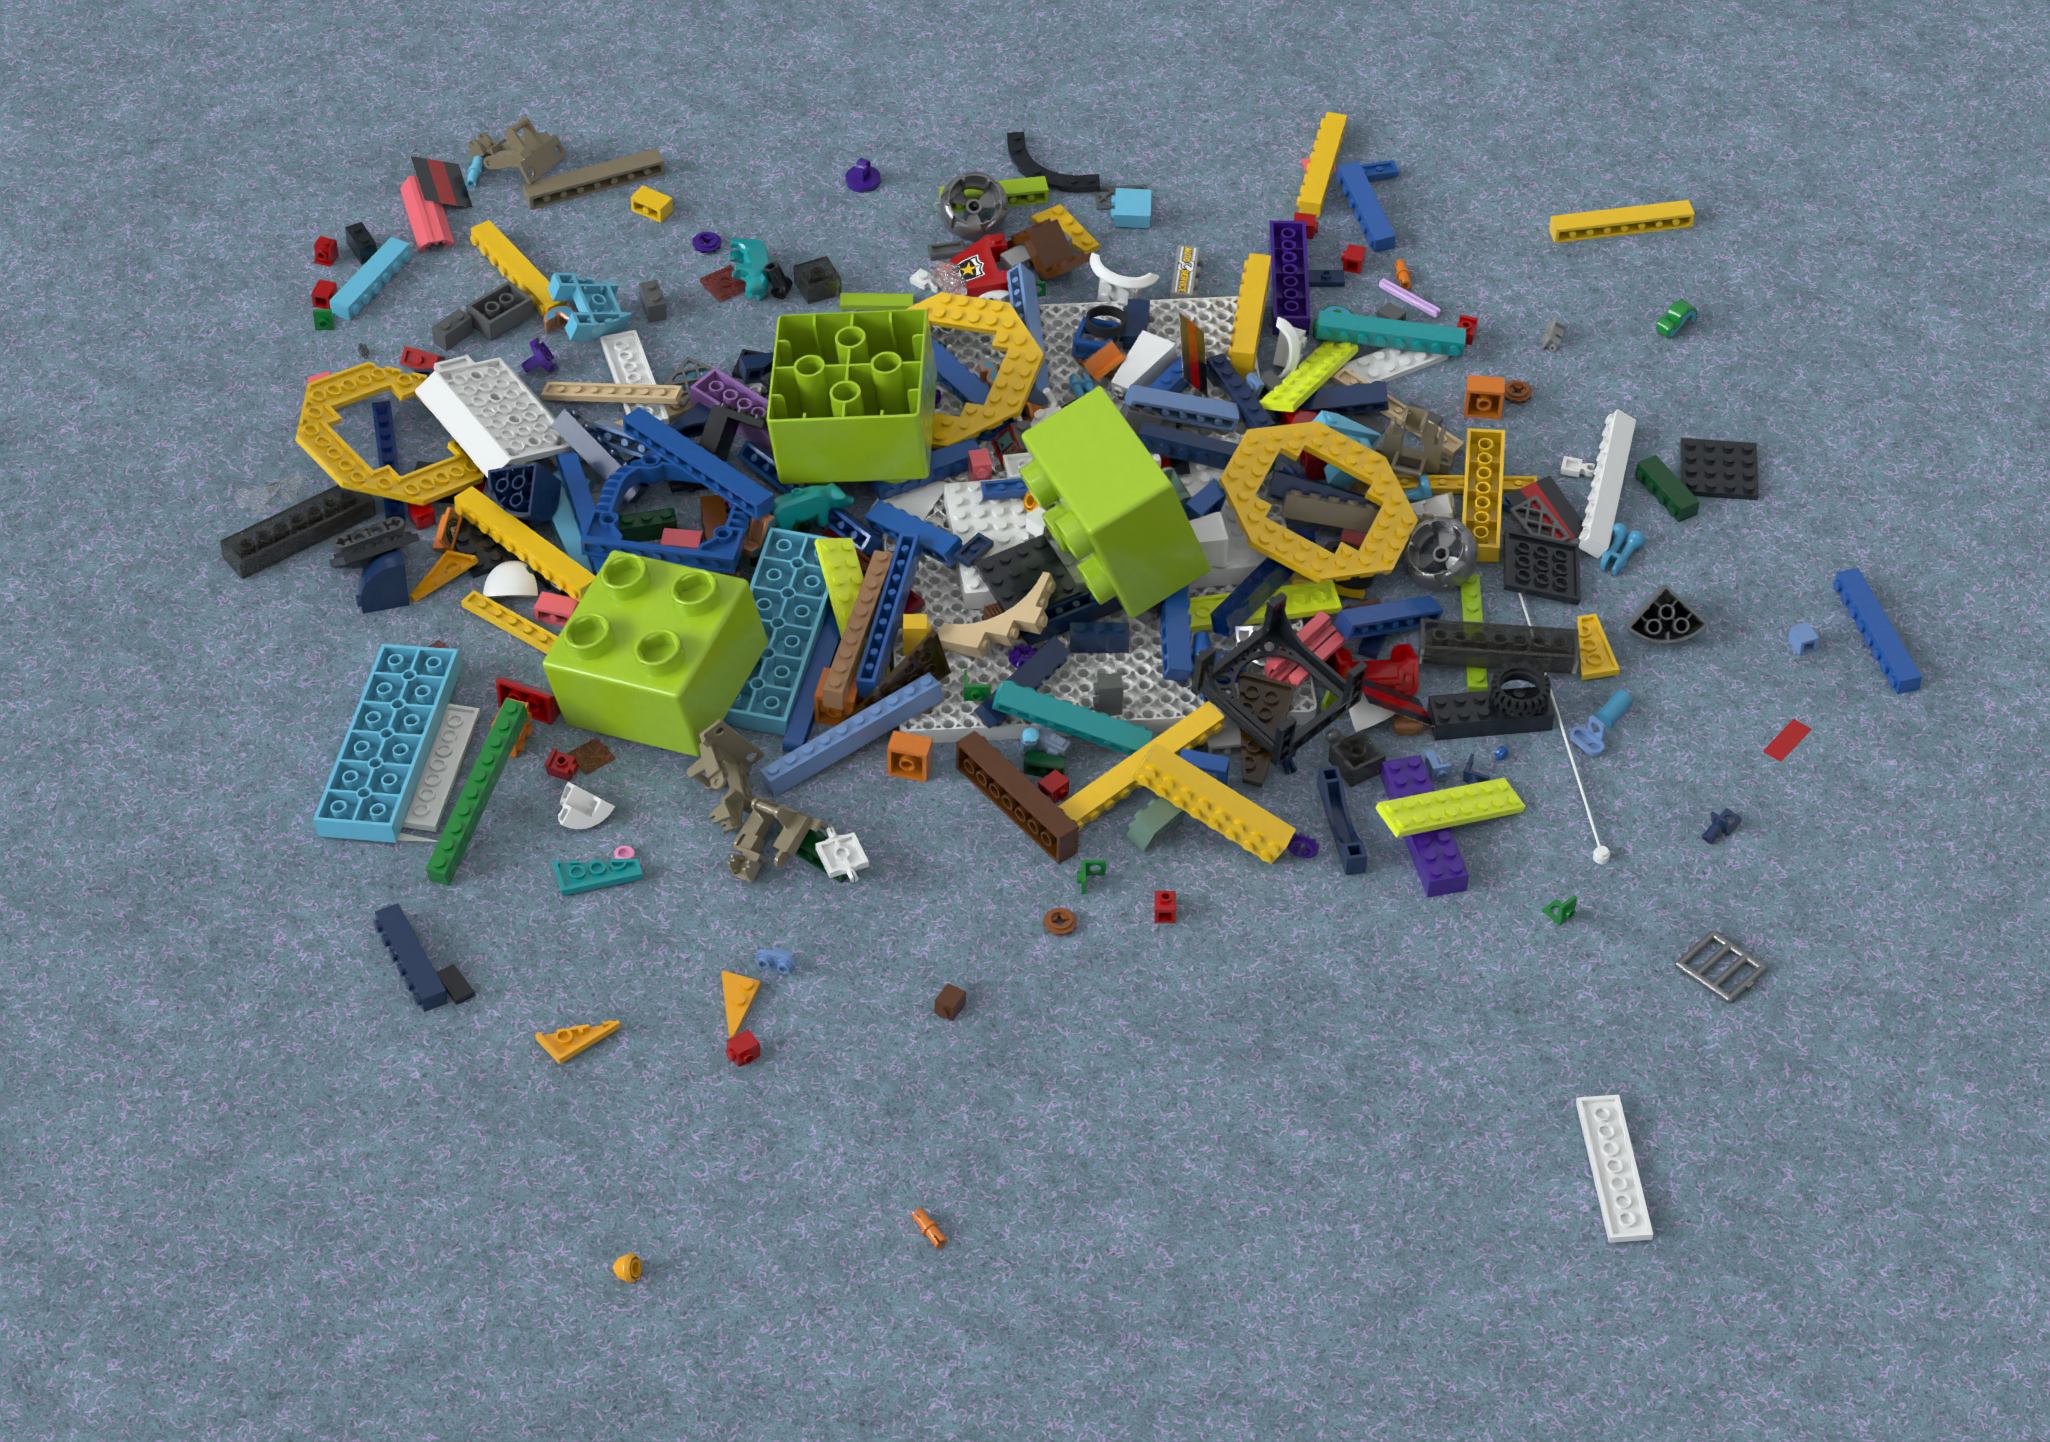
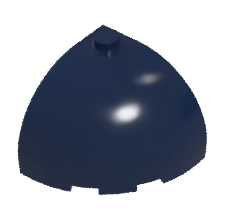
M538 462L488 470L489 490L492 492L497 505L516 518L533 522L547 521L554 516L559 504L562 481Z
M400 548L376 555L363 569L359 580V595H355L357 607L362 608L363 614L409 606L405 564L402 553L399 552Z

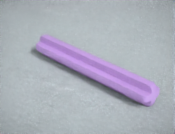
M1385 278L1379 282V288L1434 318L1440 316L1441 309Z

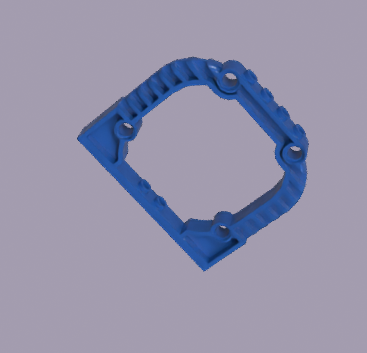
M646 453L641 459L632 461L630 465L619 467L616 472L609 476L601 491L595 509L591 511L581 537L582 555L607 558L612 551L617 550L706 571L735 574L752 516L733 504L725 526L715 528L713 538L699 544L697 549L623 540V535L620 533L619 516L617 513L623 497L629 489L641 482L657 483L663 479L700 482L656 453ZM725 462L726 464H729L732 468L736 470L735 465L733 463Z

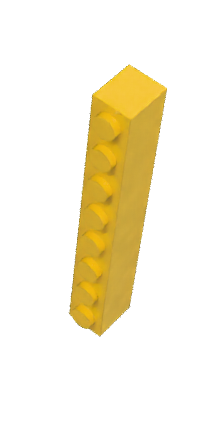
M1326 112L1325 118H1321L1317 140L1314 141L1310 162H1308L1307 171L1303 179V184L1305 185H1301V196L1297 198L1296 207H1299V213L1316 214V217H1320L1346 130L1347 115Z
M1689 200L1555 215L1550 218L1549 230L1554 242L1560 243L1693 227L1695 213Z
M490 220L471 228V243L480 249L483 256L488 257L491 264L499 269L502 276H506L510 282L533 299V306L537 308L541 316H544L547 311L554 307L567 306V301L552 300L548 291L550 282Z

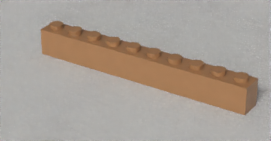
M874 550L823 687V706L843 710L867 644L894 553Z

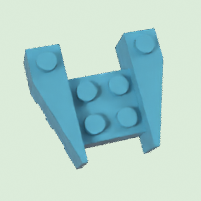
M574 273L553 274L548 286L552 300L574 301L579 311L571 312L565 326L570 341H589L622 331L626 328L632 314L631 312H621L615 298L619 287L618 284L608 281L604 283L596 282L591 277L583 279L577 277V274Z
M1321 410L1312 421H1319L1370 449L1381 436L1380 433L1338 413ZM1329 463L1324 468L1328 484L1345 487L1352 483L1358 485L1363 482Z

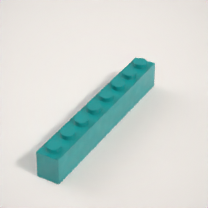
M1319 310L1316 339L1463 357L1466 329Z
M1003 681L997 687L992 709L1129 756L1151 741L1153 732L1147 730L1144 726H1134L1124 719L1117 720L1111 718L1106 713H1096L1091 711L1089 707L1073 705L1071 701L1059 700L1051 694L1035 692V689L1018 686L1013 681Z

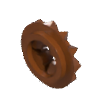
M1519 380L1509 381L1505 384L1504 396L1505 399H1510L1511 403L1514 401L1518 404L1521 401L1526 403L1527 399H1531L1532 388L1529 384Z
M1065 908L1052 909L1044 916V926L1047 928V932H1053L1054 936L1057 934L1064 936L1065 933L1071 934L1077 925L1075 914ZM1058 918L1063 923L1062 926H1060L1059 923H1057Z

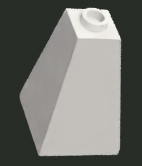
M1142 330L1111 381L1112 391L1117 396L1125 397L1130 385L1147 387L1152 384L1178 358L1176 343Z
M1215 512L1189 521L1209 565L1227 567L1229 539L1221 512Z

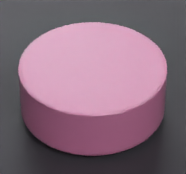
M620 846L614 851V859L635 858L634 849L630 846Z

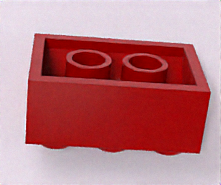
M497 677L498 707L501 708L506 698L527 702L532 713L531 718L552 725L561 713L554 693L511 678Z

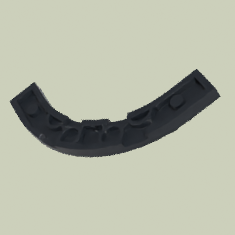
M1024 132L1007 133L1010 159L1024 177L1045 176L1048 188L1050 186L1060 188V191L1063 192L1100 191L1099 174L1067 175L1048 170L1036 163L1026 149Z

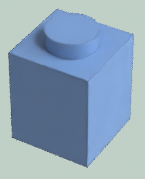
M1806 622L1790 627L1788 641L1797 654L1801 656L1817 650L1819 637L1810 624Z

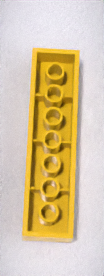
M1249 253L1248 260L1244 262V271L1246 272L1242 273L1241 283L1243 284H1240V297L1238 296L1237 301L1238 309L1235 312L1236 321L1233 323L1232 331L1234 334H1231L1230 341L1232 346H1229L1228 357L1231 359L1228 361L1243 381H1245L1248 373L1254 372L1269 287L1271 255Z
M1467 428L1462 523L1473 533L1477 540L1479 549L1477 561L1499 562L1505 430Z
M1157 742L1143 758L1132 777L1140 785L1149 788L1156 795L1170 801L1175 807L1181 808L1193 818L1199 819L1207 824L1209 828L1220 832L1227 839L1236 842L1243 849L1252 852L1262 861L1270 864L1286 849L1296 830Z

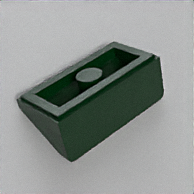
M1027 750L1024 758V774L1044 778L1056 769L1064 775L1066 757Z

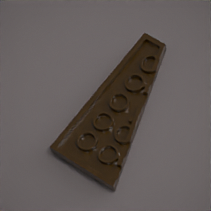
M932 629L845 720L928 672L937 681L949 675L951 670L938 633Z
M1240 671L1238 673L1239 701L1272 732L1276 733L1277 726L1286 720L1296 691V685ZM1240 727L1242 783L1262 788L1271 763V754Z

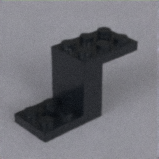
M720 403L719 406L713 404L700 443L696 444L726 462L739 423L769 432L767 419L739 408L735 409L724 403Z

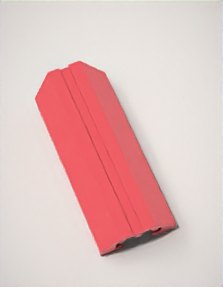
M408 176L400 190L418 252L429 251L431 243L438 245V242H442L444 248L454 246V240L442 203L425 201L417 176Z
M1320 611L1296 635L1313 653L1325 662L1347 640L1331 625V621H1329L1331 617ZM1270 657L1264 666L1267 678L1296 685V688L1310 676L1298 664L1284 658Z

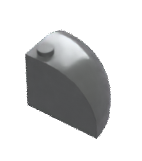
M1665 584L1655 589L1629 619L1624 628L1636 637L1649 642L1676 643L1697 635L1709 623Z

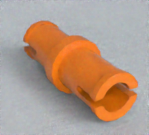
M1398 259L1394 263L1396 278L1400 282V287L1409 290L1412 287L1410 271L1406 267L1405 260Z
M917 1208L915 1211L918 1214L916 1215L915 1212H912L911 1217L921 1228V1233L931 1240L936 1249L943 1247L940 1242L946 1244L947 1238L944 1237L937 1228V1223L928 1217L923 1208Z

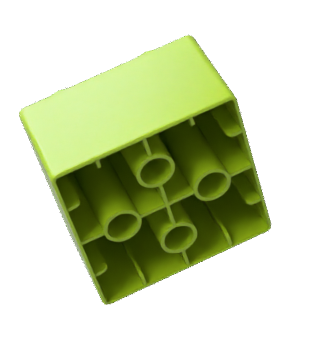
M906 309L787 314L778 317L766 419L778 480L781 484L827 486L835 482L885 481L898 484L908 480L926 479L929 477L937 369L927 310Z
M1102 386L1096 387L1022 434V441L1032 461L1019 469L1020 476L1042 509L1047 508L1053 503L1055 504L1054 507L1042 514V518L1064 553L1071 551L1077 560L1088 557L1077 565V569L1100 605L1116 597L1126 613L1131 618H1134L1211 571V567L1172 483Z
M614 550L607 557L546 655L542 665L567 725L699 757L701 756L699 749L701 739L699 734L718 719L724 720L768 645V638L747 580Z

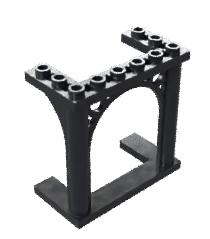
M1282 592L1276 597L1272 596L1267 601L1263 627L1258 631H1253L1249 638L1245 641H1240L1230 652H1225L1217 662H1215L1216 650L1211 645L1197 653L1191 692L1194 695L1198 696L1202 693L1271 754V762L1275 766L1361 701L1368 667L1361 661L1348 671L1347 679L1345 680L1313 653L1299 639L1291 627L1285 612L1287 596ZM1272 642L1274 650L1267 651L1264 645ZM1264 657H1279L1298 664L1338 699L1296 732L1297 720L1290 716L1277 726L1276 733H1274L1239 701L1235 691V680L1241 669L1248 663ZM1226 678L1230 683L1223 685L1219 684L1217 680Z

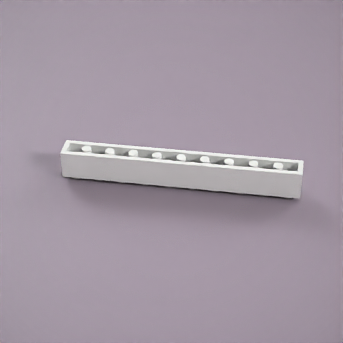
M1619 409L1613 414H1609L1605 420L1606 427L1602 433L1603 441L1599 446L1601 450L1596 459L1598 462L1593 472L1595 477L1591 483V493L1588 496L1589 504L1585 509L1586 517L1582 523L1583 531L1579 536V548L1597 559L1609 548L1636 419Z

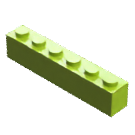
M1045 176L998 181L1006 192L1008 207L1048 203L1049 189ZM945 186L939 187V201ZM964 190L968 200H979L984 195L980 190ZM952 204L953 212L965 211L966 205Z

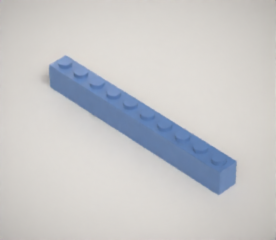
M1019 263L1006 272L1010 304L1045 357L1035 276L1022 263ZM1046 357L1027 399V402L1039 406L1046 405L1049 402L1043 393L1045 388H1050Z
M929 672L760 769L763 785L773 797L787 791L942 701L943 696L940 683Z

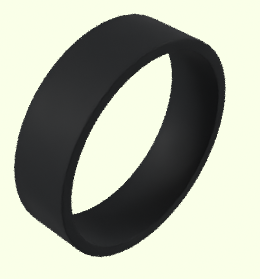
M1109 305L1096 306L1091 308L1086 314V329L1094 336L1114 338L1122 335L1126 330L1127 316L1124 311L1117 307ZM1097 316H1112L1122 321V324L1113 328H1103L1094 325L1090 320Z

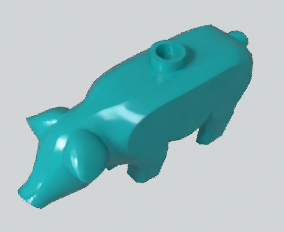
M731 238L730 248H737L739 250L729 252V262L740 263L735 264L732 278L746 282V297L752 298L753 295H756L757 300L761 301L766 295L769 285V279L763 268L772 261V259H769L767 247L759 239Z
M833 483L827 486L795 488L791 493L775 498L774 510L769 512V514L774 516L775 528L792 530V526L796 522L809 521V523L818 522L819 526H825L829 524V510L831 508L839 509L852 505L854 497L845 495L842 489Z

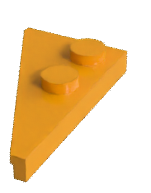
M446 550L409 595L411 600L417 602L478 563L477 557Z
M722 971L728 1034L732 1038L737 1035L761 986V981Z
M618 1020L602 1022L603 1025L589 1027V1024L569 1029H556L557 1033L542 1035V1032H538L535 1034V1037L540 1045L560 1065L620 1029L621 1026Z

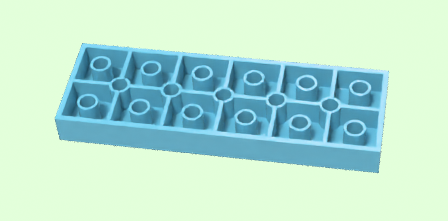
M770 527L750 584V589L768 638V645L723 721L727 725L731 723L734 727L785 735L831 604L814 543L817 538L829 537Z
M392 644L381 645L313 818L319 837L397 842L462 668L458 649Z

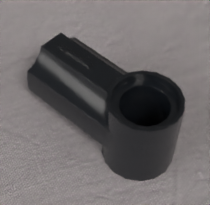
M771 261L763 268L772 285L771 293L775 298L785 299L793 282L784 275L777 261Z

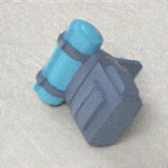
M1041 726L1039 730L1032 727L1026 728L1022 732L1019 743L1020 752L1024 755L1027 750H1039L1047 754L1065 757L1071 747V741L1045 726Z

